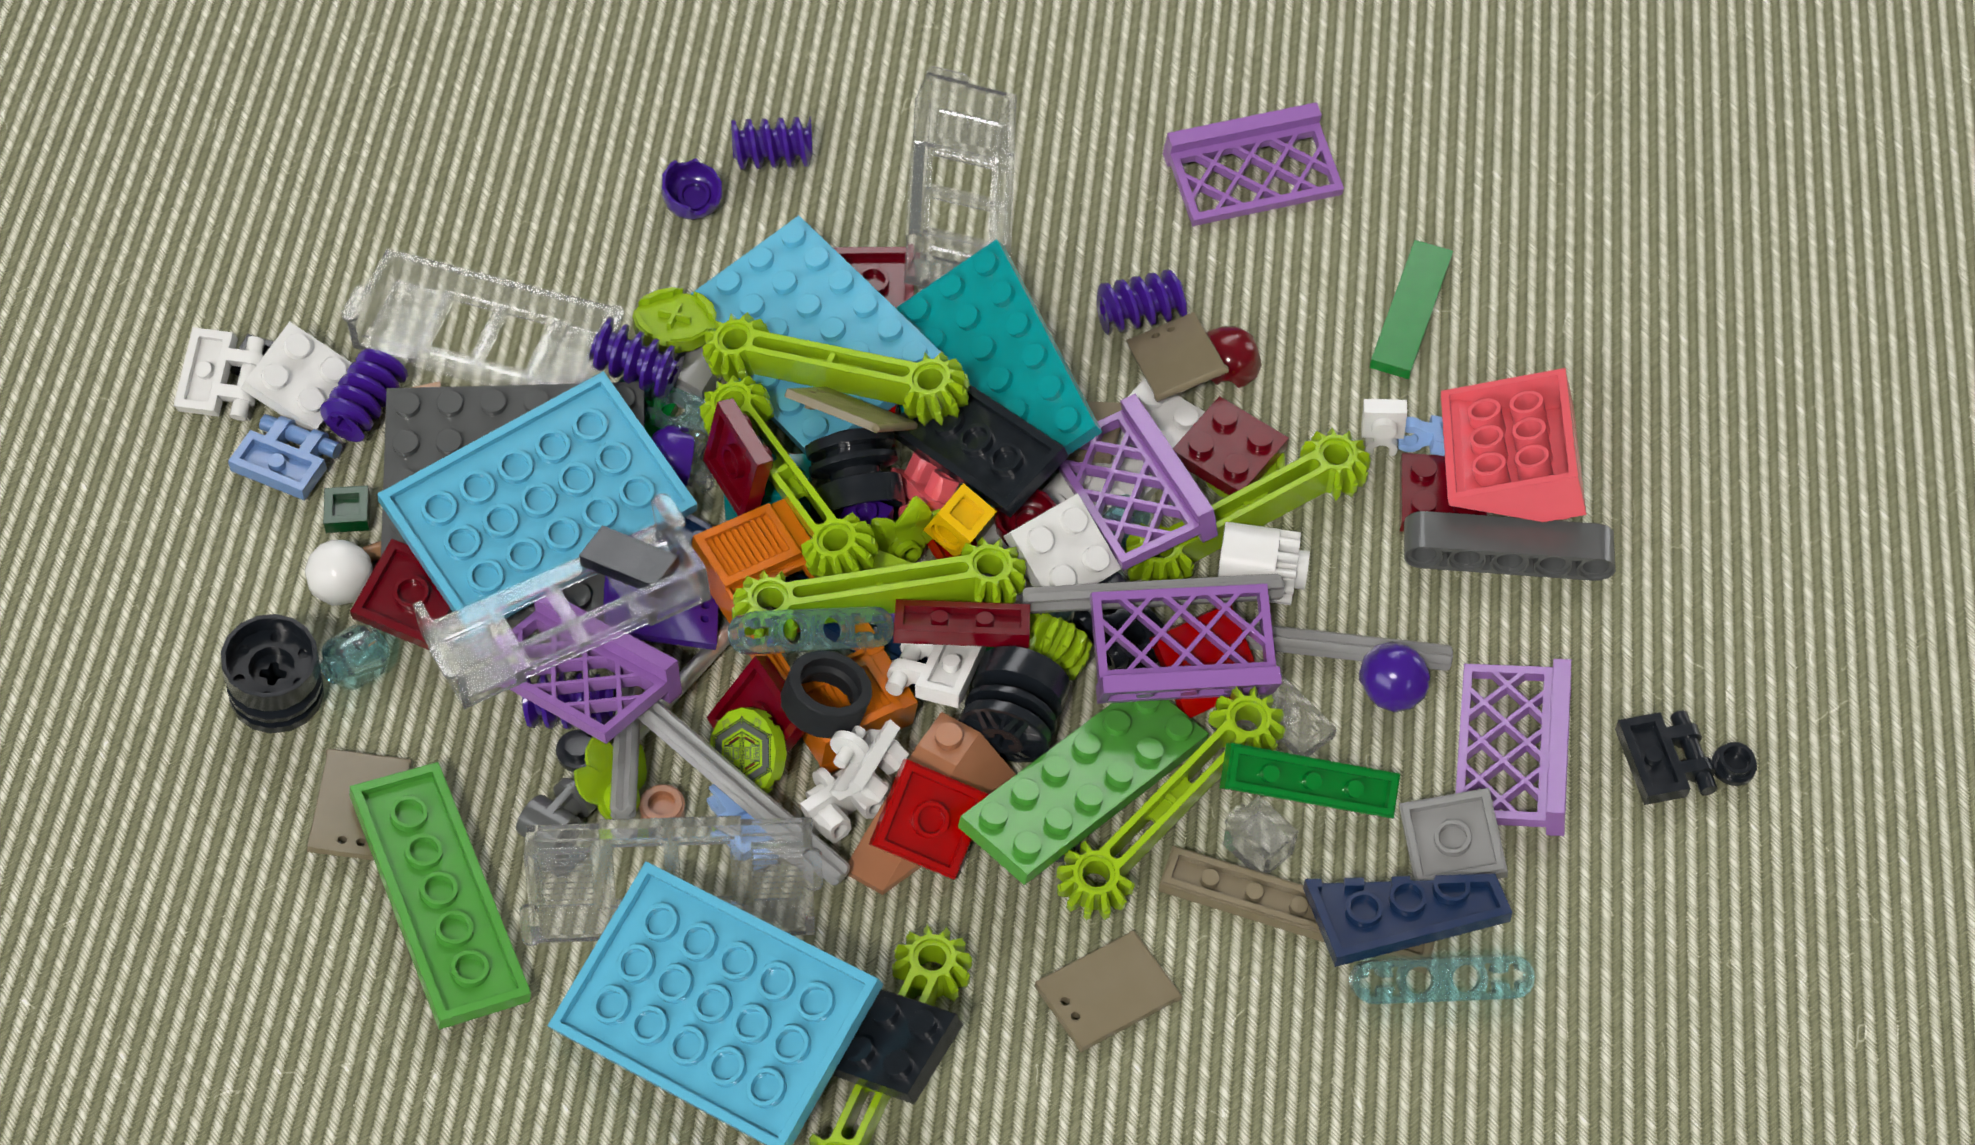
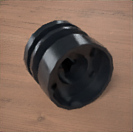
M865 428L847 429L821 437L805 446L808 461L816 462L809 467L810 476L817 479L831 480L818 486L815 490L837 519L844 508L851 505L880 501L894 507L895 511L907 504L901 474L881 471L898 461L896 450L889 449L895 444L893 431L875 433ZM817 513L819 521L824 522V521L822 520V518L819 516V514Z
M269 614L255 616L240 623L227 636L221 650V665L230 705L238 719L253 730L270 734L289 732L306 724L319 710L324 697L323 677L319 664L317 644L309 629L294 618Z
M996 646L985 651L972 682L973 689L966 698L965 707L958 721L979 731L1003 760L1016 763L1034 762L1050 748L1051 737L1057 727L1056 719L1063 710L1070 689L1069 677L1060 665L1047 656L1031 649L1016 646Z

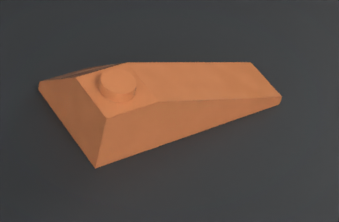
M943 712L939 714L909 758L910 761L987 794H991L1016 775L979 731ZM887 797L849 859L850 870L847 874L849 877L881 895H884L921 868L918 865L868 845Z

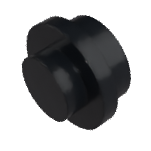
M581 729L572 730L564 734L556 745V755L559 763L573 773L577 768L585 767V749L593 736Z
M1731 742L1719 747L1711 759L1716 770L1715 776L1723 783L1731 786H1742L1749 783L1757 771V761L1753 751L1745 744L1739 742Z

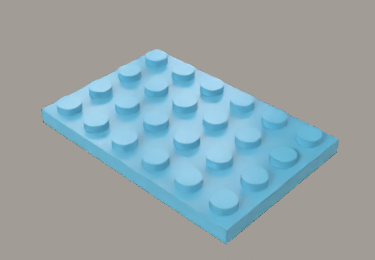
M799 215L695 290V292L703 294L713 303L716 311V321L722 323L729 321L730 313L737 319H740L748 312L754 320L761 319L767 325L769 333L917 363L922 361L924 352L931 359H934L941 353ZM755 374L750 376L756 381V384L761 383L767 389L770 396L769 400L774 408V417L771 420L804 454H806L805 446L814 440L838 431L862 428L817 409H806L804 404L785 397L786 390L789 388H808L813 386ZM844 393L887 411L896 405L890 402Z
M604 371L377 494L378 502L447 602L470 639L533 604L534 598L542 592L548 590L552 593L591 571L580 565L579 554L602 525L644 541L697 511V502Z
M645 861L553 1015L548 1027L764 1145H793L884 984L878 978Z

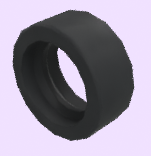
M823 650L805 653L793 662L781 691V706L788 719L801 731L815 737L831 739L839 730L851 732L854 726L860 725L872 697L871 681L861 666L842 654ZM812 681L828 683L842 691L849 699L851 705L840 708L825 706L806 694L802 684Z

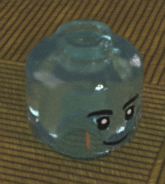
M355 624L331 637L323 644L321 652L323 661H321L320 666L323 675L330 683L338 684L344 689L356 690L385 672L388 663L387 658L390 654L389 647L379 631L374 628H367L364 625Z

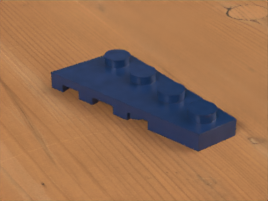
M1496 874L1436 875L1434 880L1419 881L1411 880L1410 876L1391 877V881L1364 882V877L1344 878L1343 883H1322L1321 879H1305L1303 886L1335 967L1508 923L1513 913Z

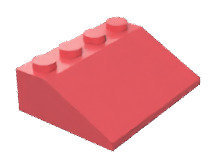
M1566 368L1441 391L1449 506L1538 522L1564 520L1587 515L1575 412Z

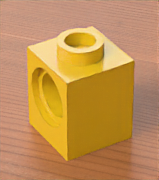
M963 483L923 531L951 555L956 557L961 554L962 548L966 543L970 544L997 511Z

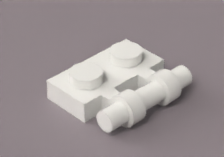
M193 327L173 406L179 412L219 417L222 402H233L229 416L235 420L245 421L249 407L254 406L256 398L241 388L244 381L264 356L262 352L265 340L249 336L245 350L235 349L238 338L233 332ZM231 366L241 367L237 385L227 384Z
M901 643L900 649L902 653L899 658L892 661L887 672L886 691L891 695L899 696L905 687L916 684L915 698L959 708L986 650V646ZM924 657H929L926 664L917 662Z

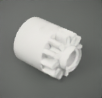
M1225 522L1217 577L1279 574L1284 583L1283 597L1279 600H1269V603L1290 605L1294 588L1305 589L1310 551L1299 550L1301 532Z

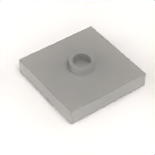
M1489 788L1399 804L1414 881L1434 880L1436 875L1496 874L1497 879L1508 877Z

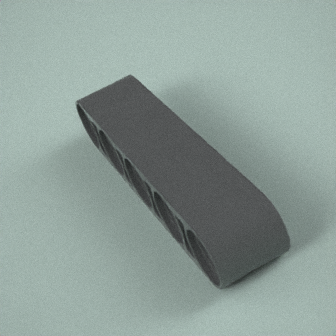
M1429 511L1412 513L1404 520V560L1408 565L1416 568L1590 581L1607 579L1616 572L1614 531L1603 524L1555 520L1538 522L1513 517Z

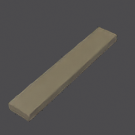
M1172 846L1159 884V892L1324 942L1303 890L1304 885ZM1435 941L1372 958L1426 974Z

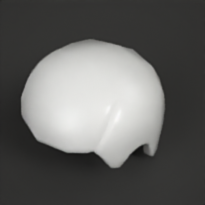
M330 540L320 544L310 554L305 568L308 587L312 595L331 606L356 602L373 572L371 559L364 549L346 540Z

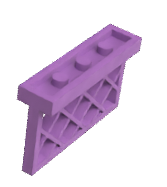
M1317 102L1167 133L1163 157L1167 167H1172L1192 227L1342 195L1344 187L1319 123L1322 114ZM1313 137L1317 150L1313 156H1310L1293 146L1297 140ZM1270 146L1282 152L1276 164H1273L1256 155L1259 148ZM1233 154L1245 161L1239 171L1236 172L1218 163L1221 157ZM1287 155L1307 165L1300 177L1281 168ZM1196 162L1206 167L1207 170L1201 180H1198L1185 173L1182 164ZM1250 163L1270 173L1263 185L1243 176ZM1313 168L1327 175L1330 185L1318 187L1305 179ZM1213 171L1232 181L1225 193L1206 184ZM1276 176L1294 185L1291 193L1280 195L1269 189L1268 186ZM1237 184L1257 193L1253 201L1245 203L1230 195ZM1202 192L1219 201L1215 209L1199 212L1195 199Z
M1136 394L1120 400L1121 411L1097 421L1103 432L1079 448L1087 450L1082 463L1065 460L1058 467L1074 495L1079 494L1123 571L1197 535L1202 543L1218 536L1213 507ZM1119 427L1125 434L1121 445L1101 441L1104 434ZM1103 452L1116 455L1112 467L1106 468L1091 465L1095 453ZM1125 457L1143 461L1144 464L1140 474L1120 470ZM1087 475L1106 479L1101 492L1083 488L1082 485ZM1115 481L1135 484L1131 496L1125 497L1110 494ZM1144 486L1163 491L1159 503L1139 499ZM1106 504L1126 508L1121 521L1105 519L1101 516ZM1134 510L1154 513L1150 527L1129 523ZM1163 515L1180 518L1185 524L1173 531L1158 529ZM1124 534L1145 538L1142 546L1127 553L1124 552L1120 544Z
M1267 584L1091 592L1090 594L1098 680L1095 686L1097 704L1220 697L1221 695L1230 697L1232 689L1236 686L1244 696H1248L1250 689L1254 686L1258 690V695L1273 694L1282 684L1280 666H1276ZM1257 596L1259 614L1251 624L1247 623L1230 608L1238 597ZM1231 597L1226 604L1219 599ZM1195 599H1207L1220 610L1207 626H1204L1186 610ZM1175 600H1187V601L1181 606V605H1180L1179 603H1177ZM1151 601H1163L1176 612L1162 629L1142 612ZM1131 602L1143 603L1137 608ZM1119 603L1132 615L1117 631L1103 619L1102 604ZM1223 614L1244 631L1231 647L1210 631ZM1179 617H1182L1200 633L1187 649L1166 633ZM1135 619L1139 620L1156 635L1143 651H1140L1122 635ZM1259 621L1261 634L1254 628ZM1104 631L1112 637L1106 645ZM1249 635L1262 646L1264 662L1248 663L1234 650ZM1203 637L1224 653L1216 664L1204 665L1190 653ZM1160 639L1180 655L1171 667H1159L1146 656ZM1116 641L1136 658L1127 669L1108 670L1106 652ZM1228 657L1235 662L1233 664H1223ZM1183 660H1186L1192 666L1179 665L1183 662ZM1140 662L1147 667L1134 669Z
M548 590L534 598L535 611L473 659L474 670L605 744L658 700L663 699L671 703L682 694L678 660ZM537 629L540 633L550 638L547 640L524 642V639ZM573 650L582 655V657L557 660L556 652ZM550 652V661L525 663V655ZM518 656V664L505 666L494 664L500 658ZM606 668L615 673V675L589 678V670ZM583 670V679L557 682V673ZM551 674V682L530 684L525 681L527 676ZM639 686L646 690L640 695H622V688ZM616 689L617 697L590 700V691ZM584 692V701L564 703L558 699V695ZM617 711L618 713L605 725L591 718V713Z
M1553 659V667L1464 664L1456 793L1489 788L1491 799L1494 801L1492 803L1497 825L1546 827V835L1565 836L1571 659ZM1473 679H1492L1499 688L1484 699L1472 688ZM1524 681H1544L1543 691L1531 700L1524 697L1516 687ZM1508 694L1521 707L1505 719L1492 705ZM1471 700L1476 704L1473 708H1471ZM1543 703L1541 712L1537 707ZM1485 712L1498 725L1481 736L1470 726V722ZM1530 714L1541 724V729L1529 738H1526L1513 725ZM1506 732L1519 745L1503 757L1490 743ZM1470 738L1474 743L1468 747ZM1541 741L1539 750L1535 745ZM1480 750H1483L1496 763L1479 775L1467 764V760ZM1528 752L1540 763V766L1524 777L1511 763ZM1504 770L1517 784L1503 795H1500L1487 782ZM1466 776H1467L1470 780H1472V781H1471L1469 784H1467V785H1466ZM1537 780H1539L1538 789L1533 785ZM1525 790L1538 802L1537 812L1517 811L1509 802Z

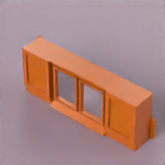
M782 499L773 504L767 503L693 535L690 563L750 657L753 659L754 656H768L784 681H786L791 668L779 649L773 645L771 639H765L757 646L754 641V635L742 638L739 632V624H734V620H732L733 594L736 592V588H743V581H745L746 576L759 580V575L764 569L769 577L775 578L781 571L787 577L803 569L809 579L814 578L805 565L806 561L802 555L801 547L803 543L811 538L785 499ZM859 618L837 622L856 650V652L846 657L851 658L861 666L871 681L872 697L859 726L864 728L865 731L869 729L880 730L885 722L890 719L900 729L913 724L918 700L908 686L904 688L899 696L891 695L886 691L887 672L892 661L867 619ZM812 626L797 628V633ZM816 681L802 684L806 694L818 703L837 708L851 705L847 696L835 686ZM806 732L802 735L804 742L817 760L820 768H825L829 773L841 769L833 763L837 754L830 746V738L815 737Z

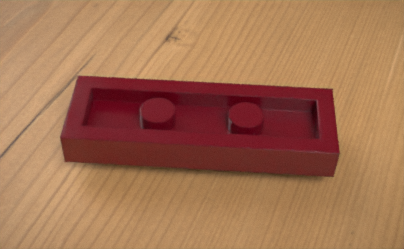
M896 599L894 643L987 647L1016 646L1029 648L1030 604Z

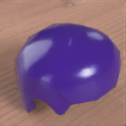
M696 158L682 163L674 160L670 162L662 174L661 196L668 210L677 217L694 220L704 218L714 213L722 200V181L713 168L700 163Z
M667 425L654 432L651 439L685 487H687L694 454V437L684 433H689L688 428Z
M1393 641L1376 645L1363 657L1359 671V681L1369 699L1380 708L1394 713L1413 709L1426 697L1430 688V674L1424 659L1417 651L1407 645Z

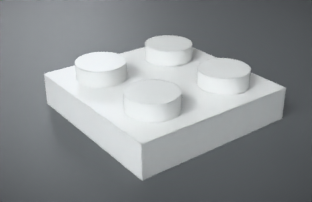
M289 321L244 381L241 389L280 415L295 420L297 426L312 431L313 429H319L324 422L320 413V407L329 398L333 388L338 386L341 377L347 374V370L352 363Z
M1078 493L1004 535L1010 548L1016 546L1018 559L1025 560V575L1032 587L1097 584L1121 570L1120 565Z

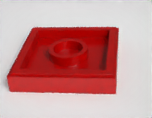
M1215 607L1195 616V618L1204 626H1207L1220 610ZM1224 614L1210 629L1229 647L1243 633L1242 629ZM1186 621L1169 628L1166 632L1185 649L1200 634ZM1154 635V636H1152V637H1149L1150 642L1153 640V638H1154L1156 635ZM1205 637L1190 652L1204 665L1216 664L1224 655L1222 651ZM1244 638L1234 651L1248 663L1255 662L1248 643ZM1161 639L1153 647L1161 667H1171L1180 657ZM1228 657L1223 664H1233L1235 662ZM1183 660V662L1179 666L1192 665H1190L1186 660ZM1219 697L1175 699V702L1181 711L1192 718L1214 708Z
M903 759L868 845L948 879L955 880L971 841V838L958 828L960 817L989 794L913 761Z

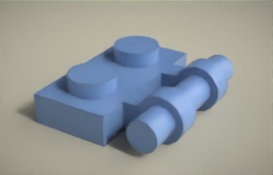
M265 414L259 422V429L267 432V434L262 435L250 430L228 460L230 470L305 501L327 470L325 460L320 458V456L324 454L336 459L341 452L342 444L329 439L328 433L318 429L309 431L296 426L295 420L285 416L276 418ZM291 441L301 446L298 449L287 445V443Z

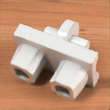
M890 719L885 722L880 730L869 729L865 731L864 728L856 725L851 732L845 730L837 731L830 740V746L837 754L833 763L843 770L831 788L830 793L839 801L852 796L867 807L879 803L889 788L888 784L874 773L875 769L878 766L886 774L890 775L900 768L902 760L907 759L909 755L903 746L894 739L900 727Z
M821 767L812 773L816 786L805 793L807 799L800 803V807L806 819L804 826L816 836L822 834L835 844L847 836L852 829L847 815L857 809L866 819H873L885 799L883 797L879 803L870 807L863 805L852 796L839 801L830 793V790L843 769L831 775L825 768Z

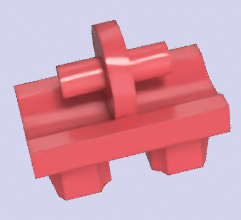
M915 452L906 470L895 467L891 470V472L901 474L907 504L898 509V517L901 516L914 496L920 497L929 506L931 512L941 509L960 485L959 482L943 471H939L936 466Z

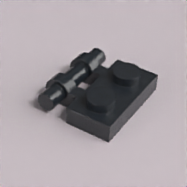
M1681 710L1673 713L1670 716L1673 726L1666 727L1661 712L1621 719L1617 722L1615 731L1644 805L1687 797L1691 789L1688 780L1697 784L1699 792L1703 796L1710 795L1718 789L1713 777L1716 773L1712 760L1709 757H1705L1699 743L1702 735L1697 724L1691 723L1687 711ZM1674 746L1683 749L1687 760H1679Z

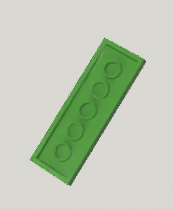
M1169 700L1111 703L961 815L958 828L1023 885H1026L1066 854L1068 850L1075 847L1193 755L1208 739L1209 733Z
M439 762L351 785L349 790L350 799L438 1029L447 1028L530 1002V989Z

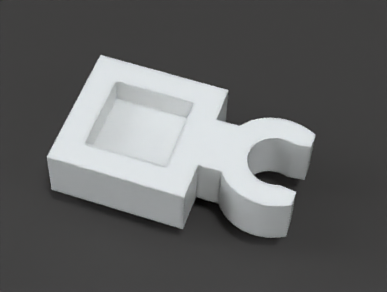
M1364 399L1361 431L1362 438H1365V451L1373 455L1375 447L1386 446L1389 448V456L1396 455L1398 450L1397 439H1404L1407 400Z

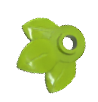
M914 496L896 522L888 518H873L870 526L874 533L873 537L878 544V549L915 563L922 555L925 545L933 539L923 530L941 509L931 512L929 506L920 497Z
M592 737L585 749L586 766L574 770L575 785L581 797L586 802L597 805L599 812L606 820L617 822L611 818L610 810L613 746L610 742L605 744ZM639 744L636 811L640 805L639 790L645 784L647 776L646 758L641 744Z

